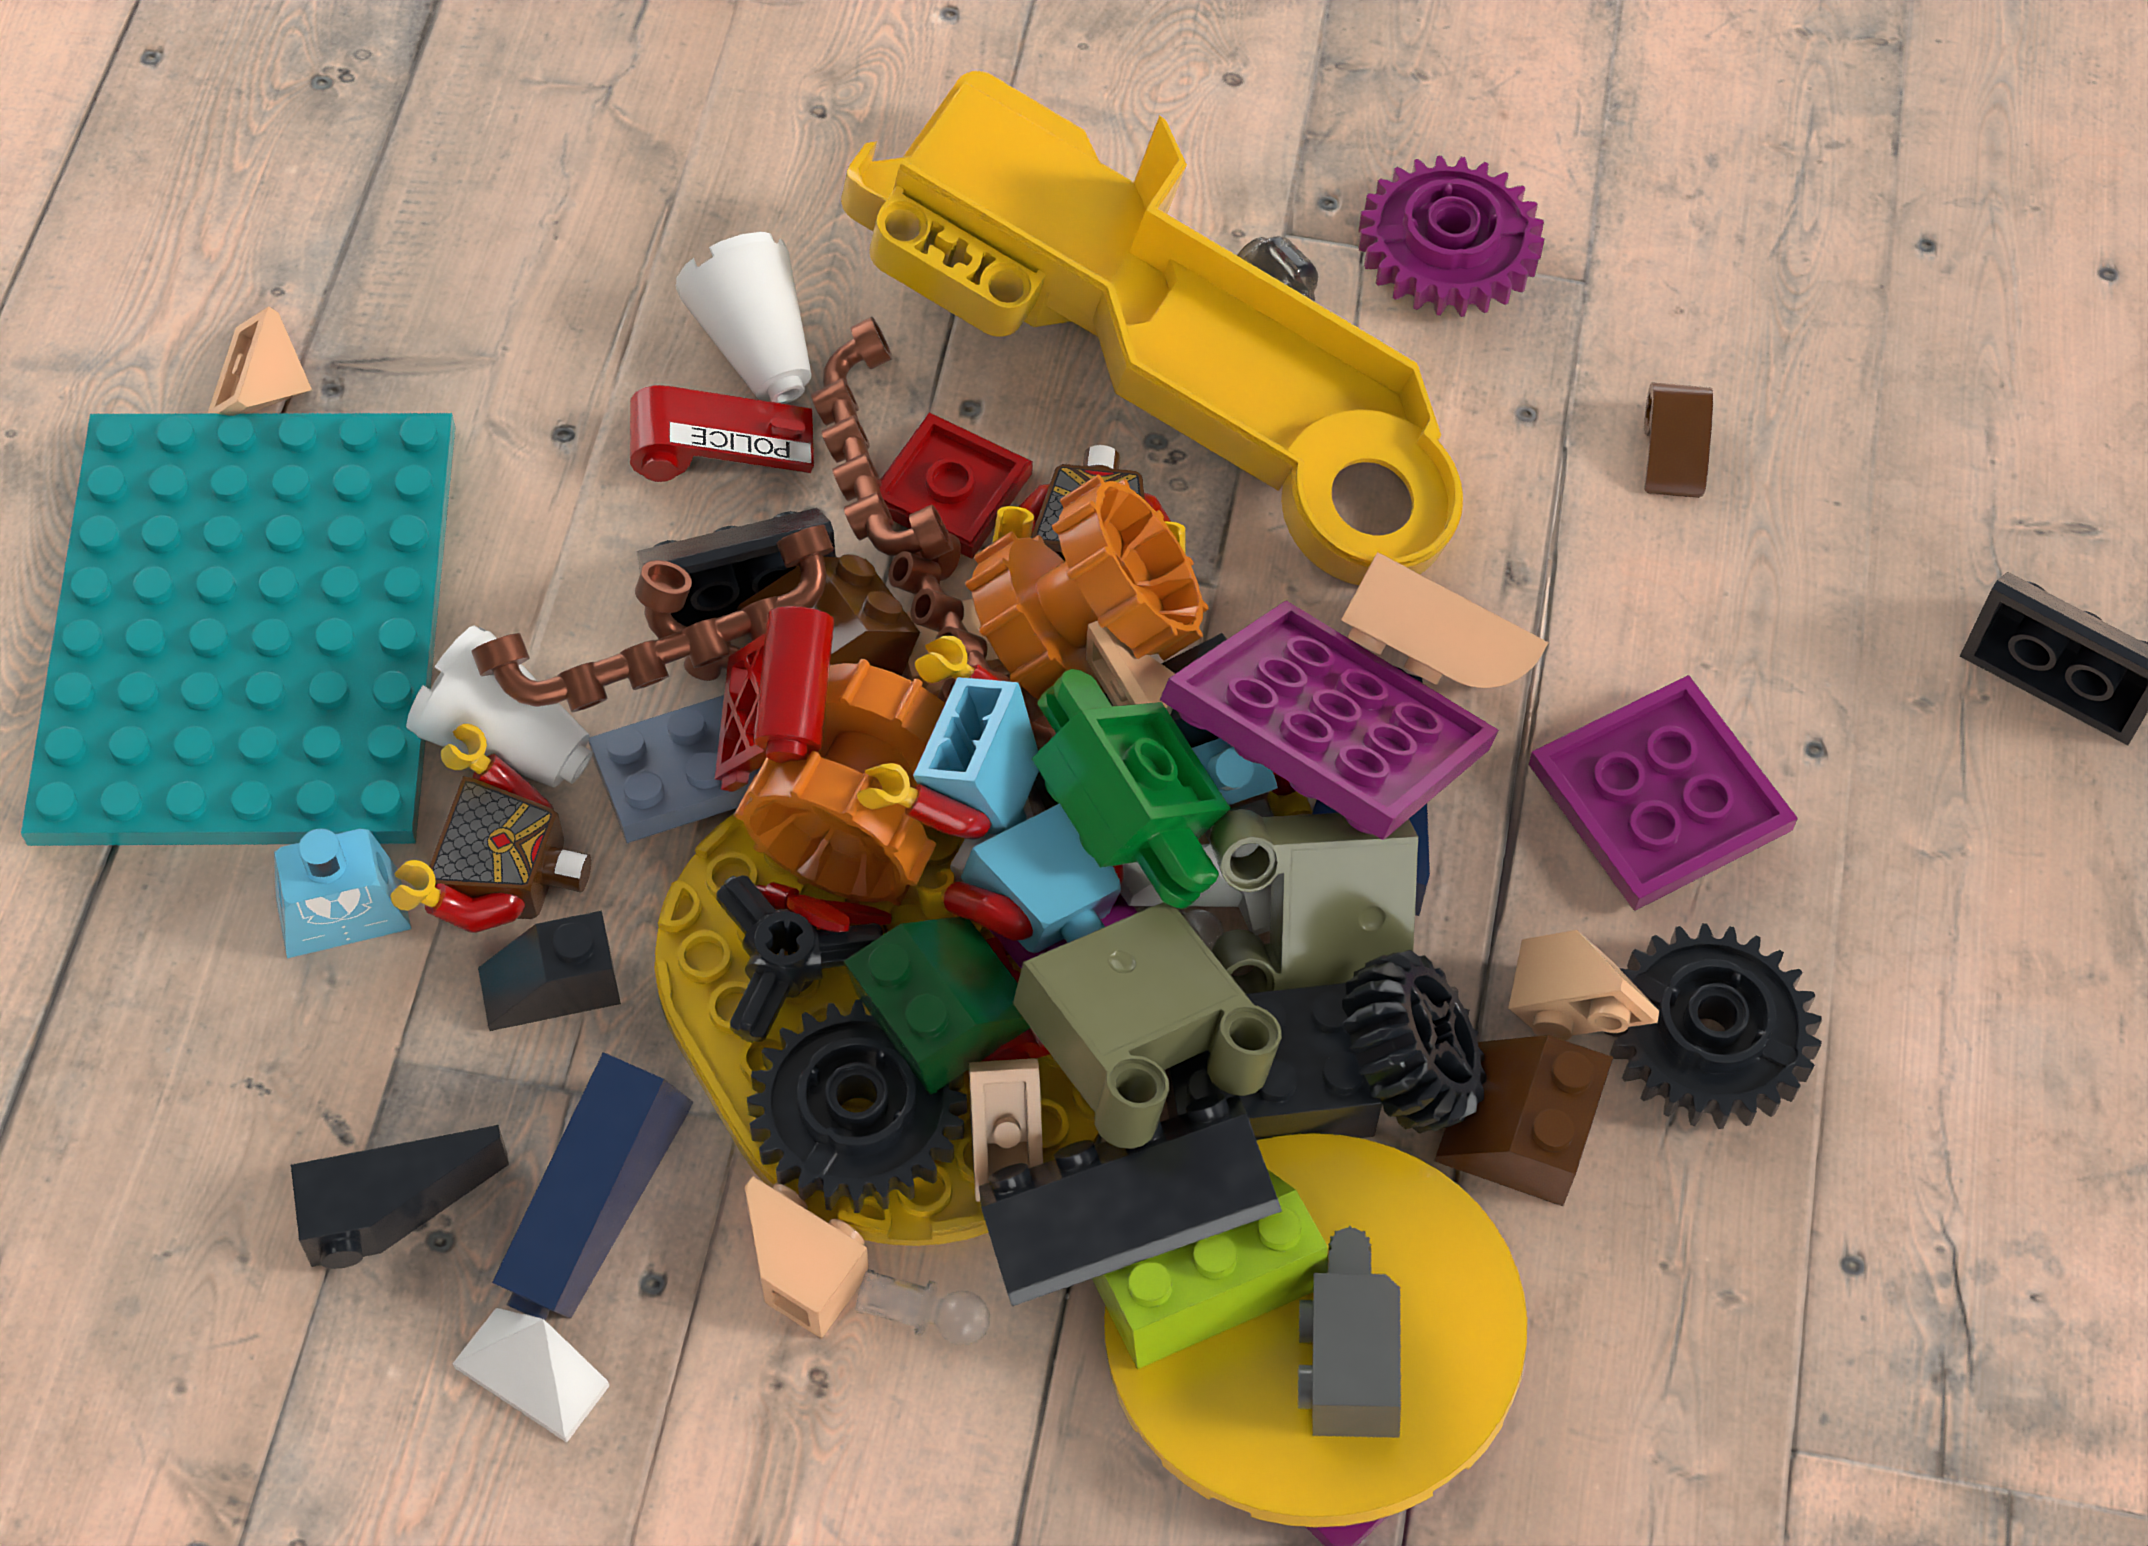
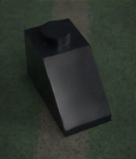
M602 910L537 923L478 967L489 1031L621 1004Z

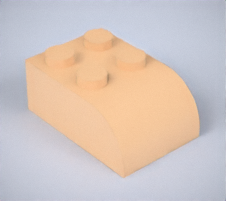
M1378 552L1341 619L1343 622L1353 626L1347 638L1379 655L1383 653L1386 645L1391 646L1409 656L1404 668L1436 685L1442 675L1461 684L1477 688H1492L1509 684L1521 678L1533 668L1549 643Z

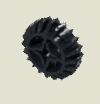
M1412 950L1392 953L1387 956L1384 954L1366 962L1365 967L1355 971L1353 978L1346 982L1345 993L1347 996L1342 999V1009L1348 1017L1343 1022V1028L1351 1038L1352 1046L1349 1048V1051L1356 1056L1360 1069L1358 1074L1364 1075L1370 1085V1095L1373 1098H1380L1384 1112L1389 1117L1396 1116L1397 1122L1404 1129L1413 1128L1419 1134L1430 1130L1438 1131L1464 1121L1466 1116L1477 1111V1104L1484 1100L1482 1084L1486 1082L1487 1074L1481 1066V1062L1485 1059V1054L1478 1047L1476 1037L1479 1032L1472 1027L1468 1017L1470 1010L1465 1009L1460 1002L1458 989L1449 986L1444 971L1440 968L1434 969L1431 960L1425 955L1418 956Z

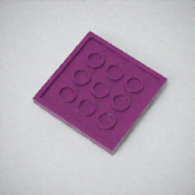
M1287 600L1170 677L1160 697V701L1178 711L1181 718L1188 724L1213 733L1232 745L1237 754L1242 758L1264 765L1289 781L1291 787L1301 795L1318 799L1345 816L1347 822L1355 829L1367 834H1373L1381 840L1387 838L1487 753L1499 731L1497 728Z

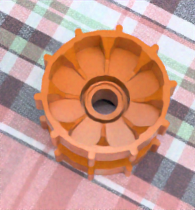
M1098 474L1060 499L1064 509L1059 516V521L1052 525V529L1059 536L1065 561L1044 544L1043 538L1040 535L1033 539L1017 538L1012 531L974 556L978 565L973 572L972 578L967 580L965 585L972 592L974 607L981 624L978 630L982 636L987 637L996 655L1009 671L1011 682H1018L1038 700L1048 688L1054 686L1057 679L1065 671L1070 669L1081 670L1091 675L1103 693L1105 692L1086 661L1088 624L1098 621L1101 628L1107 627L1120 641L1130 647L1137 659L1145 655L1159 654L1161 659L1165 661L1203 637L1199 626L1203 620V613L1209 610V608L1202 600L1200 588L1191 567L1194 565L1193 560L1184 553L1176 537L1164 522L1162 512L1160 510L1155 511L1140 495L1133 491L1126 479L1120 482H1104Z
M860 659L858 664L842 663L830 665L821 749L819 752L811 751L810 754H807L806 760L779 763L766 758L734 813L736 818L744 822L748 834L754 840L755 845L753 849L759 853H765L779 866L798 878L797 882L802 885L808 883L826 892L847 898L853 904H859L860 901L874 903L890 901L894 905L900 906L910 885H917L937 844L927 839L921 822L905 814V806L896 803L879 809H869L859 802L857 792L868 788L882 790L880 781L866 774L865 770L889 763L900 765L906 771L910 787L915 788L918 785L913 774L945 703L923 688L921 680L914 679L911 681L893 672L870 666L869 662L865 659Z

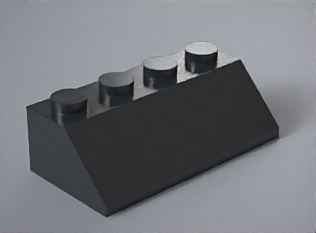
M1212 1094L1193 1101L1186 1107L1187 1113L1162 1122L1159 1120L1152 1139L1140 1147L1132 1149L1120 1148L1107 1141L1094 1145V1142L1091 1140H1083L1058 1150L1054 1154V1160L1032 1168H1028V1165L1025 1163L1013 1164L990 1175L988 1178L989 1183L979 1186L980 1203L1012 1307L1281 1212L1277 1195L1240 1096L1235 1095L1226 1099L1224 1094Z

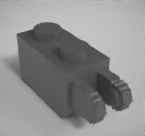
M1349 1225L1348 1228L1339 1231L1335 1230V1235L1330 1236L1328 1273H1314V1300L1299 1301V1343H1313V1365H1299L1298 1409H1312L1313 1436L1400 1438V1287L1386 1274H1371L1370 1237H1366L1365 1231L1362 1232Z

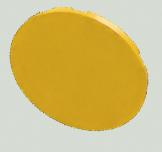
M1310 1133L1283 1135L1257 1140L1266 1168L1296 1189L1327 1244L1328 1251L1330 1236L1335 1235V1230L1339 1231L1351 1225L1352 1228L1362 1232L1365 1231L1366 1237H1370L1371 1274H1386L1400 1287V1438L1313 1436L1312 1409H1298L1299 1365H1313V1343H1299V1301L1314 1300V1292L1139 1369L1136 1368L1105 1306L1106 1353L1111 1379L1119 1403L1134 1431H1138L1145 1443L1162 1460L1163 1467L1182 1483L1210 1500L1213 1497L1232 1507L1250 1512L1253 1518L1290 1526L1333 1527L1374 1521L1402 1512L1432 1497L1433 1491L1449 1482L1463 1469H1470L1488 1449L1503 1427V1421L1521 1383L1527 1347V1311L1525 1295L1517 1266L1506 1242L1481 1206L1457 1183L1438 1169L1415 1156L1391 1146L1344 1135Z

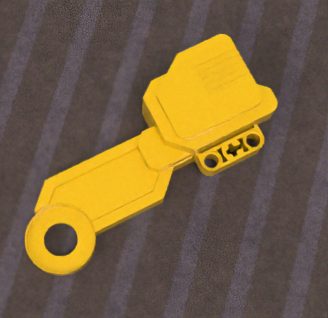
M971 71L963 74L956 81L903 157L873 161L877 141L865 143L850 163L841 195V204L845 213L851 219L873 231L869 254L872 262L879 270L991 336L1003 337L1011 335L1020 328L1023 322L1032 327H1040L1071 321L1097 336L1115 394L1274 489L1280 491L1282 487V512L1290 535L1302 553L1327 574L1347 583L1360 585L1377 552L1418 574H1422L1437 560L1454 535L1462 515V484L1452 458L1438 441L1441 437V432L1417 362L1168 215L1167 213L1187 164L1165 118L1158 117L1133 182L1099 161L1084 129L995 76L983 71ZM1369 462L1382 465L1397 474L1405 483L1411 497V514L1407 523L1399 530L1386 535H1369L1349 526L1336 511L1332 500L1333 481L1341 470L1352 464Z

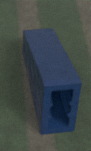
M602 1053L492 1283L512 1292L507 1306L545 1321L551 1310L572 1318L687 1117L693 1101L665 1079L607 1053Z

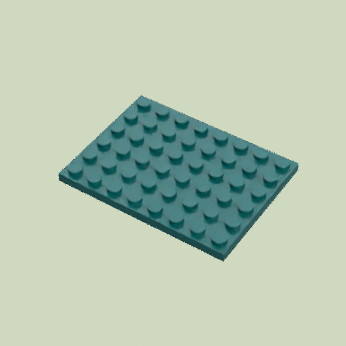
M217 413L90 414L21 828V835L27 846L300 843L305 834L315 829H327L334 834L356 829H366L372 833L379 844H416L426 740L418 738L415 733L407 729L406 724L408 714L421 687L424 685L431 690L456 429L452 413H239L234 416Z

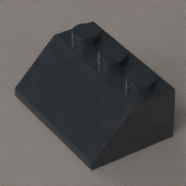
M813 508L801 512H783L772 519L739 527L725 526L713 533L681 541L667 540L656 544L652 548L636 552L640 573L646 563L661 560L676 564L689 574L692 584L685 604L680 611L671 613L678 623L688 627L704 620L717 619L736 612L739 604L796 568L797 566L786 568L777 545L779 540L809 527L825 525L834 550L823 557H836L834 530L831 521L818 508Z
M2006 572L1995 582L1959 657L2112 738L2129 745L2148 713V642L2128 635L2103 622L2097 615L2088 611H2082L2046 592L2041 586L2027 582L2009 572Z

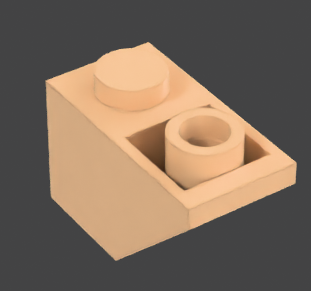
M1578 930L1522 939L1508 1009L1530 1026L1537 1036L1550 1035L1566 1041L1574 1035L1600 1031L1620 1033L1626 1031L1628 1027L1658 1022L1659 1010L1605 954Z
M752 1176L745 1186L764 1301L770 1307L822 1339L869 1275L867 1247L864 1246L865 1242L861 1235L848 1224L838 1219H831L827 1223L808 1211L806 1202L787 1186L775 1183L771 1188Z

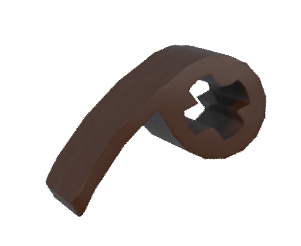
M1651 382L1647 394L1644 418L1645 435L1650 436L1645 492L1700 498L1704 495L1712 432L1713 390L1711 387Z

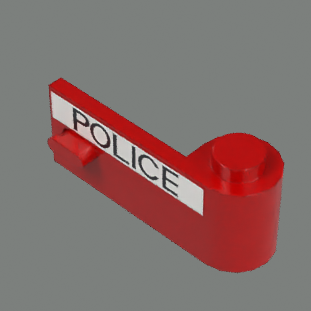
M653 385L644 387L636 391L630 398V465L635 472L654 482L670 481L684 473L690 466L693 456L811 473L814 468L812 408L673 386Z

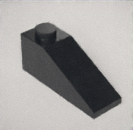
M499 1125L291 1164L299 1242L311 1267L322 1265L330 1269L347 1268L361 1262L363 1257L381 1254L509 1165L508 1154Z

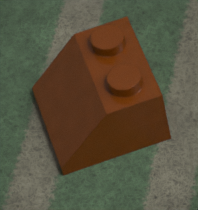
M851 554L842 555L841 557H823L827 578L823 594L813 609L823 611L834 619L830 665L842 663L858 664L860 659H865L869 662L870 666L902 676L921 632L867 559ZM797 566L739 604L737 611L754 602L769 597H778L794 590L800 583V567Z
M1550 1035L1477 1042L1478 1047L1485 1054V1059L1481 1062V1066L1487 1074L1486 1082L1482 1084L1484 1100L1477 1104V1111L1466 1116L1464 1121L1445 1128L1434 1162L1564 1206L1585 1148L1613 1057Z

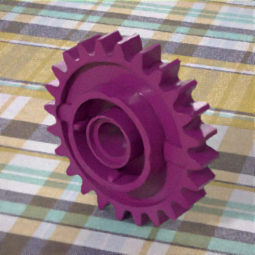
M1441 155L1437 156L1435 167L1428 168L1421 160L1415 159L1412 173L1396 167L1394 168L1392 182L1380 178L1377 183L1376 194H1368L1366 196L1365 209L1361 211L1358 229L1360 233L1358 250L1366 252L1365 269H1378L1376 284L1381 286L1393 283L1392 298L1395 300L1407 294L1414 297L1413 309L1415 310L1421 308L1426 302H1431L1434 304V310L1438 316L1442 315L1448 305L1454 306L1460 317H1465L1469 304H1475L1479 310L1487 313L1491 298L1504 305L1508 304L1511 290L1523 293L1527 278L1535 277L1545 241L1541 237L1544 220L1535 218L1537 202H1523L1526 189L1523 185L1512 188L1506 187L1509 175L1507 172L1490 177L1488 175V163L1486 162L1479 165L1477 169L1471 170L1468 168L1466 158L1462 156L1453 167L1448 166Z

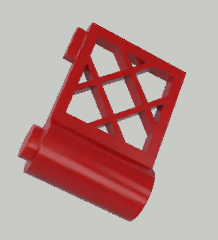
M798 606L772 609L767 616L766 633L728 657L715 780L722 781L721 790L734 792L747 785L749 774L759 769L766 758L779 763L806 760L807 754H810L811 751L819 752L821 749L834 630V619L829 614L817 609Z

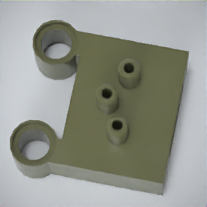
M1238 809L1227 812L1212 827L1210 835L1211 847L1222 876L1229 886L1238 891L1254 892L1262 890L1271 884L1270 943L1264 944L1258 935L1249 930L1236 929L1219 936L1210 947V951L1245 994L1346 983L1353 978L1354 972L1365 967V963L1384 954L1387 956L1392 953L1414 950L1418 835L1409 819L1384 840L1373 834H1367L1355 829L1347 822L1345 816L1340 813L1261 817L1251 810ZM1258 844L1255 851L1248 856H1232L1234 851L1242 845ZM1255 965L1245 975H1231L1240 966Z
M1164 902L1023 962L1013 1001L1016 1009L1095 1112V1126L1099 1135L1108 1143L1120 1148L1132 1149L1140 1147L1152 1139L1169 1091V1079L1164 1071L1165 1069L1208 1050L1210 1055L1207 1061V1073L1211 1081L1219 1089L1229 1094L1245 1096L1253 1094L1263 1087L1281 1040V1027L1277 1019L1267 1010L1255 1006L1178 909Z

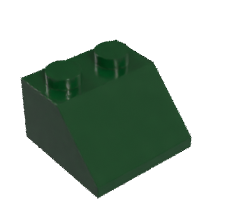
M960 916L901 923L843 961L857 996L897 1051L907 1061L911 1070L929 1095L969 1069V1062L982 1061L1002 1045L1031 1028L1013 1004L1018 982L973 923Z

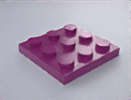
M1689 675L1532 751L1528 763L1634 911L1793 831L1798 820L1785 800Z

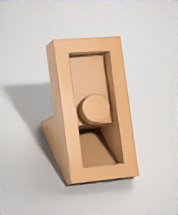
M1038 1058L969 1062L970 1121L976 1201H980L979 1186L989 1183L988 1178L994 1172L1018 1163H1025L1028 1165V1168L1043 1164Z

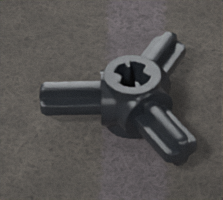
M741 875L728 878L724 885L716 892V899L745 934L742 947L750 956L745 967V973L750 982L730 1020L731 1031L750 1043L764 1041L786 997H797L814 980L823 979L822 969L845 966L843 961L883 936L881 926L876 923L849 926V931L834 932L825 929L817 930L816 926L810 924L800 914L790 912L788 909L775 910L748 876Z

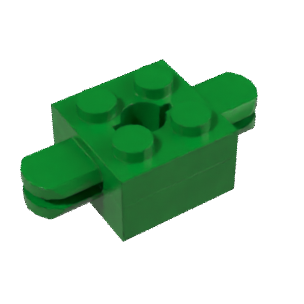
M1075 669L1065 671L1057 679L1054 686L1048 688L1038 700L1039 708L1056 733L1031 758L1045 779L1047 791L1062 806L1079 833L1081 845L1096 860L1100 868L1138 862L1161 900L1175 908L1185 909L1195 902L1202 892L1208 890L1217 881L1219 872L1198 839L1231 809L1162 702L1112 706L1091 675Z

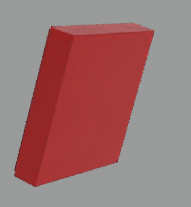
M929 412L881 477L882 486L879 488L892 520L909 529L912 528L909 515L932 504L938 511L948 533L955 535L959 539L961 554L973 559L995 528L998 510L1011 505L1033 474V461Z

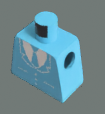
M315 829L305 834L300 843L280 847L274 852L275 895L287 958L411 929L408 911L396 908L391 901L390 894L397 886L402 885V881L394 874L398 868L369 830L356 829L334 834L327 829Z

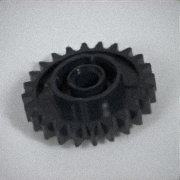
M1702 923L1697 938L1692 939L1681 926L1675 927L1670 944L1666 943L1659 936L1654 935L1651 937L1646 950L1647 954L1634 949L1627 964L1628 969L1619 968L1659 1010L1657 1023L1628 1027L1626 1031L1620 1033L1604 1032V1034L1612 1037H1618L1614 1040L1609 1055L1613 1059L1629 1060L1622 1076L1624 1082L1637 1079L1645 1081L1646 1084L1640 1097L1641 1100L1647 1101L1657 1095L1665 1098V1116H1670L1678 1107H1685L1688 1110V1118L1692 1126H1696L1703 1113L1712 1115L1718 1129L1724 1128L1730 1113H1735L1745 1126H1749L1757 1113V1107L1772 1117L1781 1103L1780 1098L1792 1102L1801 1087L1799 1082H1807L1815 1066L1811 1060L1815 1059L1822 1044L1821 1040L1813 1036L1822 1022V1016L1807 1012L1816 995L1813 991H1797L1795 989L1803 973L1800 969L1786 972L1780 970L1779 964L1784 954L1783 951L1778 950L1768 956H1764L1759 952L1761 937L1756 935L1747 944L1742 945L1737 942L1735 927L1729 926L1723 938L1717 939L1713 937L1708 924ZM1700 1019L1714 1020L1721 1024L1725 1031L1711 1030L1704 1026Z
M860 999L855 1000L851 1013L847 1016L841 1015L833 1002L828 1003L825 1021L818 1022L813 1016L805 1012L802 1014L804 1030L802 1033L797 1034L783 1027L779 1030L783 1050L765 1047L762 1050L763 1064L767 1070L752 1071V1088L757 1094L747 1097L748 1113L756 1118L749 1123L752 1141L764 1142L759 1147L763 1165L779 1162L776 1167L777 1182L784 1185L796 1178L799 1179V1197L803 1201L811 1197L817 1190L824 1192L826 1210L831 1211L839 1198L843 1196L850 1199L854 1213H860L865 1197L874 1196L880 1207L885 1210L889 1207V1192L897 1189L911 1200L915 1198L914 1178L919 1177L934 1184L937 1181V1167L934 1160L952 1163L954 1160V1145L949 1140L963 1139L964 1120L958 1116L967 1113V1095L958 1092L964 1087V1073L929 1095L911 1070L907 1061L897 1051L872 1015L865 1013ZM853 1098H865L874 1103L863 1112H850L842 1108L845 1102Z

